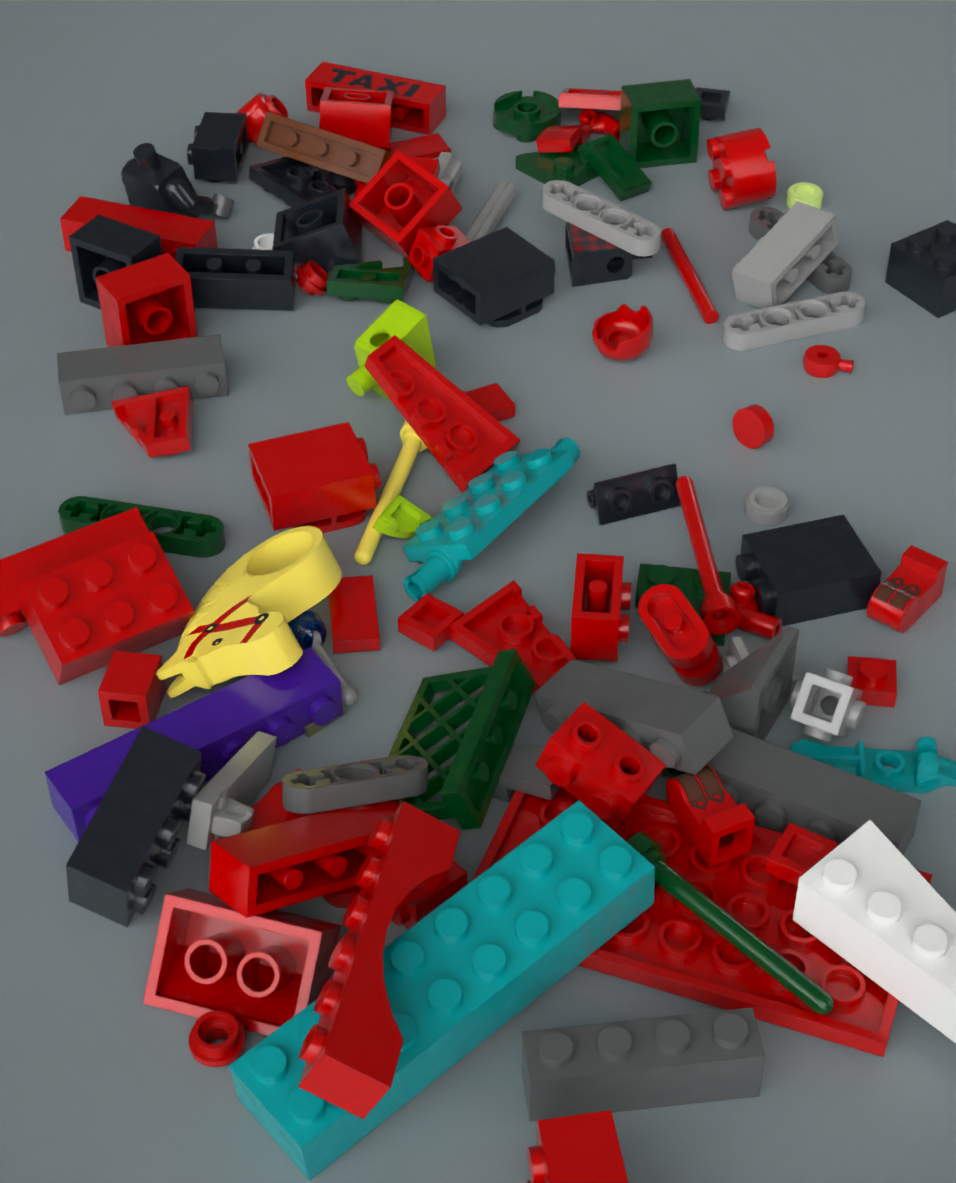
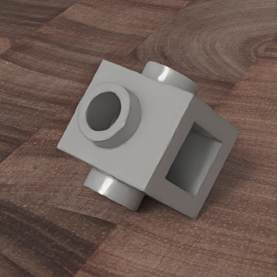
M826 667L822 676L806 671L804 680H798L790 699V707L793 708L790 719L805 724L802 733L831 743L833 734L847 737L849 730H857L862 721L866 708V702L860 701L863 691L851 687L852 676ZM829 697H836L839 700L834 715H828L824 710V703Z

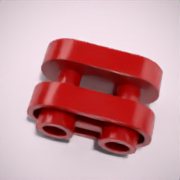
M660 584L647 590L639 601L638 612L657 647L684 683L690 686H703L711 683L722 670V656L705 623L677 587L669 584Z

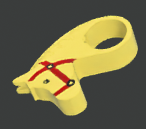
M313 526L297 527L267 539L238 559L211 586L195 609L193 617L187 623L177 651L156 672L159 680L178 675L167 690L170 698H174L195 686L211 689L212 686L237 676H269L278 674L293 666L300 659L303 650L288 622L327 597L336 588L342 577V570L319 528Z

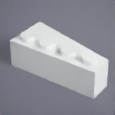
M869 820L799 878L792 920L956 1043V912L879 828Z

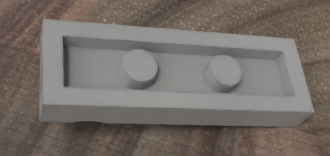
M258 731L195 795L192 801L186 844L207 850L214 838L218 839L219 836L228 837L244 833L251 828L254 809L247 806V804L270 780L276 736Z

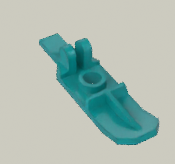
M932 737L918 739L916 747L912 751L864 748V741H858L854 748L827 746L805 739L791 744L788 750L898 792L926 794L943 786H956V762L937 755V742ZM884 766H892V767H894V768L891 769V768H886V767H884Z

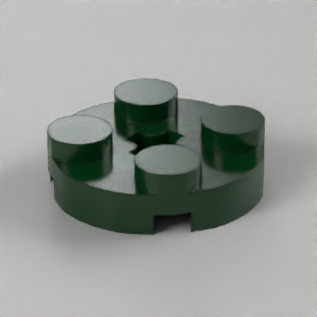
M522 91L504 94L494 103L493 126L495 129L505 133L516 135V139L520 142H533L547 127L561 125L559 101L554 96L540 91H533V97H522Z

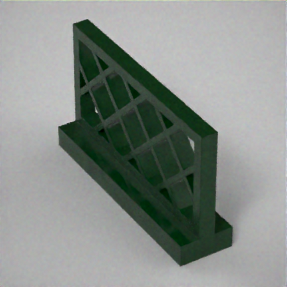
M516 649L498 651L495 661L490 667L422 679L388 757L398 755L420 756L428 762V774L432 771L436 774L428 780V790L424 794L403 798L398 801L399 803L405 801L439 820L455 818L462 830L481 828L536 686L534 679ZM484 685L483 690L475 697L471 698L469 696ZM449 691L430 705L435 693ZM461 701L465 703L457 710H455L453 713L448 715L446 718L443 719L441 717L444 713L449 711L451 708L456 706ZM470 719L468 726L459 733H456L455 729ZM433 721L437 723L435 726H433L424 734L415 739L417 733L420 732L422 729L427 727ZM447 735L450 737L448 741L443 743L430 754L426 752V750L431 748L433 745H435L437 742L442 740ZM455 755L453 762L444 769H441L440 765ZM441 790V801L424 803Z

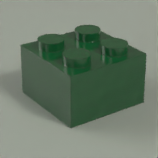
M684 79L624 85L621 87L619 143L639 168L697 162L701 98L691 80Z

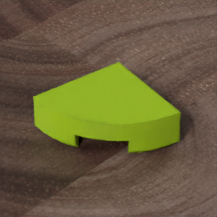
M397 494L377 518L373 528L388 536L411 538L416 535L415 530L421 524L434 518Z

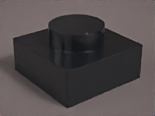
M697 87L696 91L701 98L700 117L709 121L725 119L730 100V91Z

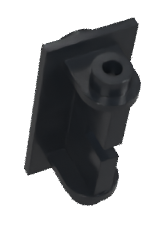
M676 464L595 482L593 490L587 491V501L591 508L597 507L599 525L681 506L676 489V481L678 479Z

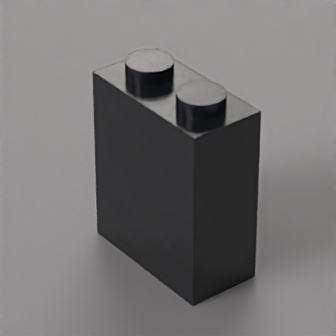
M844 514L742 535L741 553L736 556L735 560L740 580L750 583L755 589L754 599L757 602L759 611H764L765 614L781 618L782 626L866 609L874 591L880 584L882 574Z

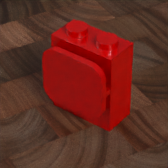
M349 422L248 444L252 480L274 531L289 527L313 526L319 528L322 533H327L362 523L367 516V510L376 508L375 489L381 488L379 470L376 463L369 464L365 441L363 437H356Z

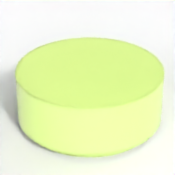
M800 182L793 184L787 189L786 205L791 209L798 201L820 209L822 207L823 191L819 186L812 183Z

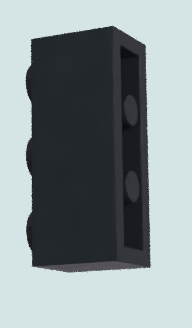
M177 247L175 260L190 274L194 307L294 310L296 287L294 251Z

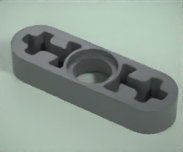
M398 755L292 772L282 778L283 807L293 813L312 814L419 796L428 790V762L417 756Z

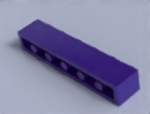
M309 647L303 650L302 656L293 666L278 674L269 676L249 675L143 726L202 752L200 772L206 775L204 781L206 783L258 731L276 736L275 748L305 734L304 727L313 722L318 726H323L330 723L333 719L342 716L341 681ZM142 726L45 771L52 805L78 842Z

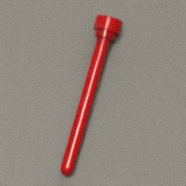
M681 476L676 481V489L705 593V598L700 607L701 619L711 634L724 635L738 627L741 621L740 613L735 599L723 591L693 481L688 476Z

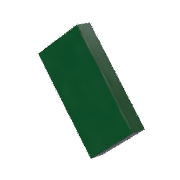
M612 134L583 144L582 155L620 201L649 191L652 182Z

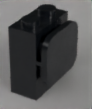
M508 227L433 258L434 291L480 326L484 324L493 327L513 325L539 313L543 308V298L554 293L555 260Z

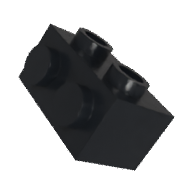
M204 113L200 125L195 126L194 142L189 143L187 148L188 164L193 165L195 179L208 180L210 182L237 181L249 147L246 114Z

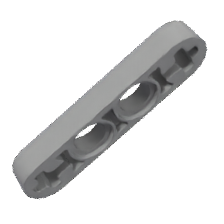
M553 180L543 185L542 207L547 212L633 255L646 257L657 254L660 251L661 229L658 225L571 182Z
M845 291L734 314L727 317L724 321L722 341L728 348L744 351L852 328L863 322L866 301L860 294Z

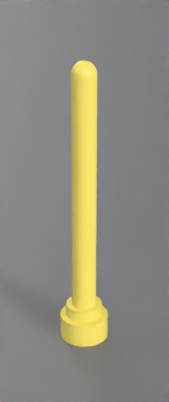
M406 419L400 430L403 446L354 554V559L359 565H367L371 562L383 533L375 530L373 526L377 518L397 494L400 495L418 452L427 449Z

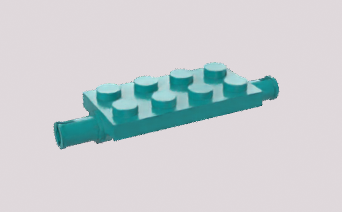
M565 437L564 439L560 438L550 449L541 448L531 453L518 454L517 451H509L498 456L493 461L494 466L485 474L473 478L468 483L469 488L460 496L447 501L442 506L443 511L433 520L421 524L415 530L416 535L402 546L409 562H423L416 571L404 579L403 586L406 593L413 600L418 601L426 593L431 594L443 582L452 581L462 570L464 560H473L549 488L557 484L561 477L575 465L574 462L580 457L578 445L572 439Z

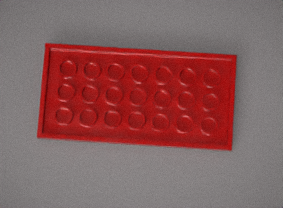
M563 787L559 789L552 801L515 791L472 881L576 803L578 799ZM646 796L618 830L601 819L626 842L634 834L643 831L659 843L662 847L661 853L666 856L665 863L828 992L834 999V1007L828 1014L821 1015L816 1013L656 882L654 885V904L578 964V966L724 1010L753 1007L755 1018L884 1057L899 1000L792 920L798 886L765 872L767 858L782 833L754 825L750 853L708 868L676 819L667 801ZM729 834L720 837L719 847L730 844L733 841L732 837ZM917 870L930 884L933 874Z

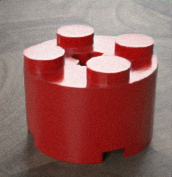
M760 127L707 139V151L713 163V169L708 170L709 185L712 191H719V199L723 210L772 199L771 196H774L776 193L774 160L768 161L764 151L771 149L764 131Z

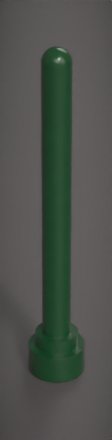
M643 831L634 834L627 841L628 844L655 866V882L816 1013L825 1015L832 1011L834 999L828 992L665 863L666 856L661 853L662 847L659 843Z

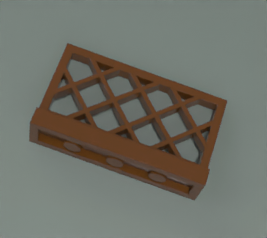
M270 112L266 113L256 144L259 148L365 184L375 176L392 156V153Z

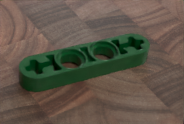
M87 496L69 498L60 505L58 510L61 527L65 534L137 507L149 532L161 527L173 528L165 533L153 532L163 552L208 558L221 553L226 544L222 521L211 515Z

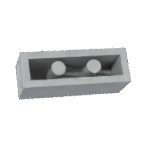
M797 201L786 214L779 218L772 229L757 241L752 250L735 264L732 269V280L736 300L760 309L783 304L839 244L836 214Z

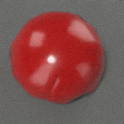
M622 304L615 312L605 313L595 321L592 340L600 353L607 358L618 361L634 360L649 349L653 337V317L644 305L640 307L639 311H634L626 304Z

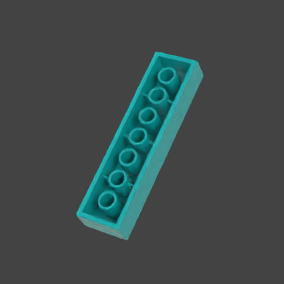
M578 800L384 948V983L392 1014L404 1041L391 1088L364 1119L298 1087L306 1063L299 1059V1052L310 1029L315 1024L318 1025L321 1016L314 1012L316 1000L229 1065L238 1100L309 1181L312 1180L654 904L655 866Z

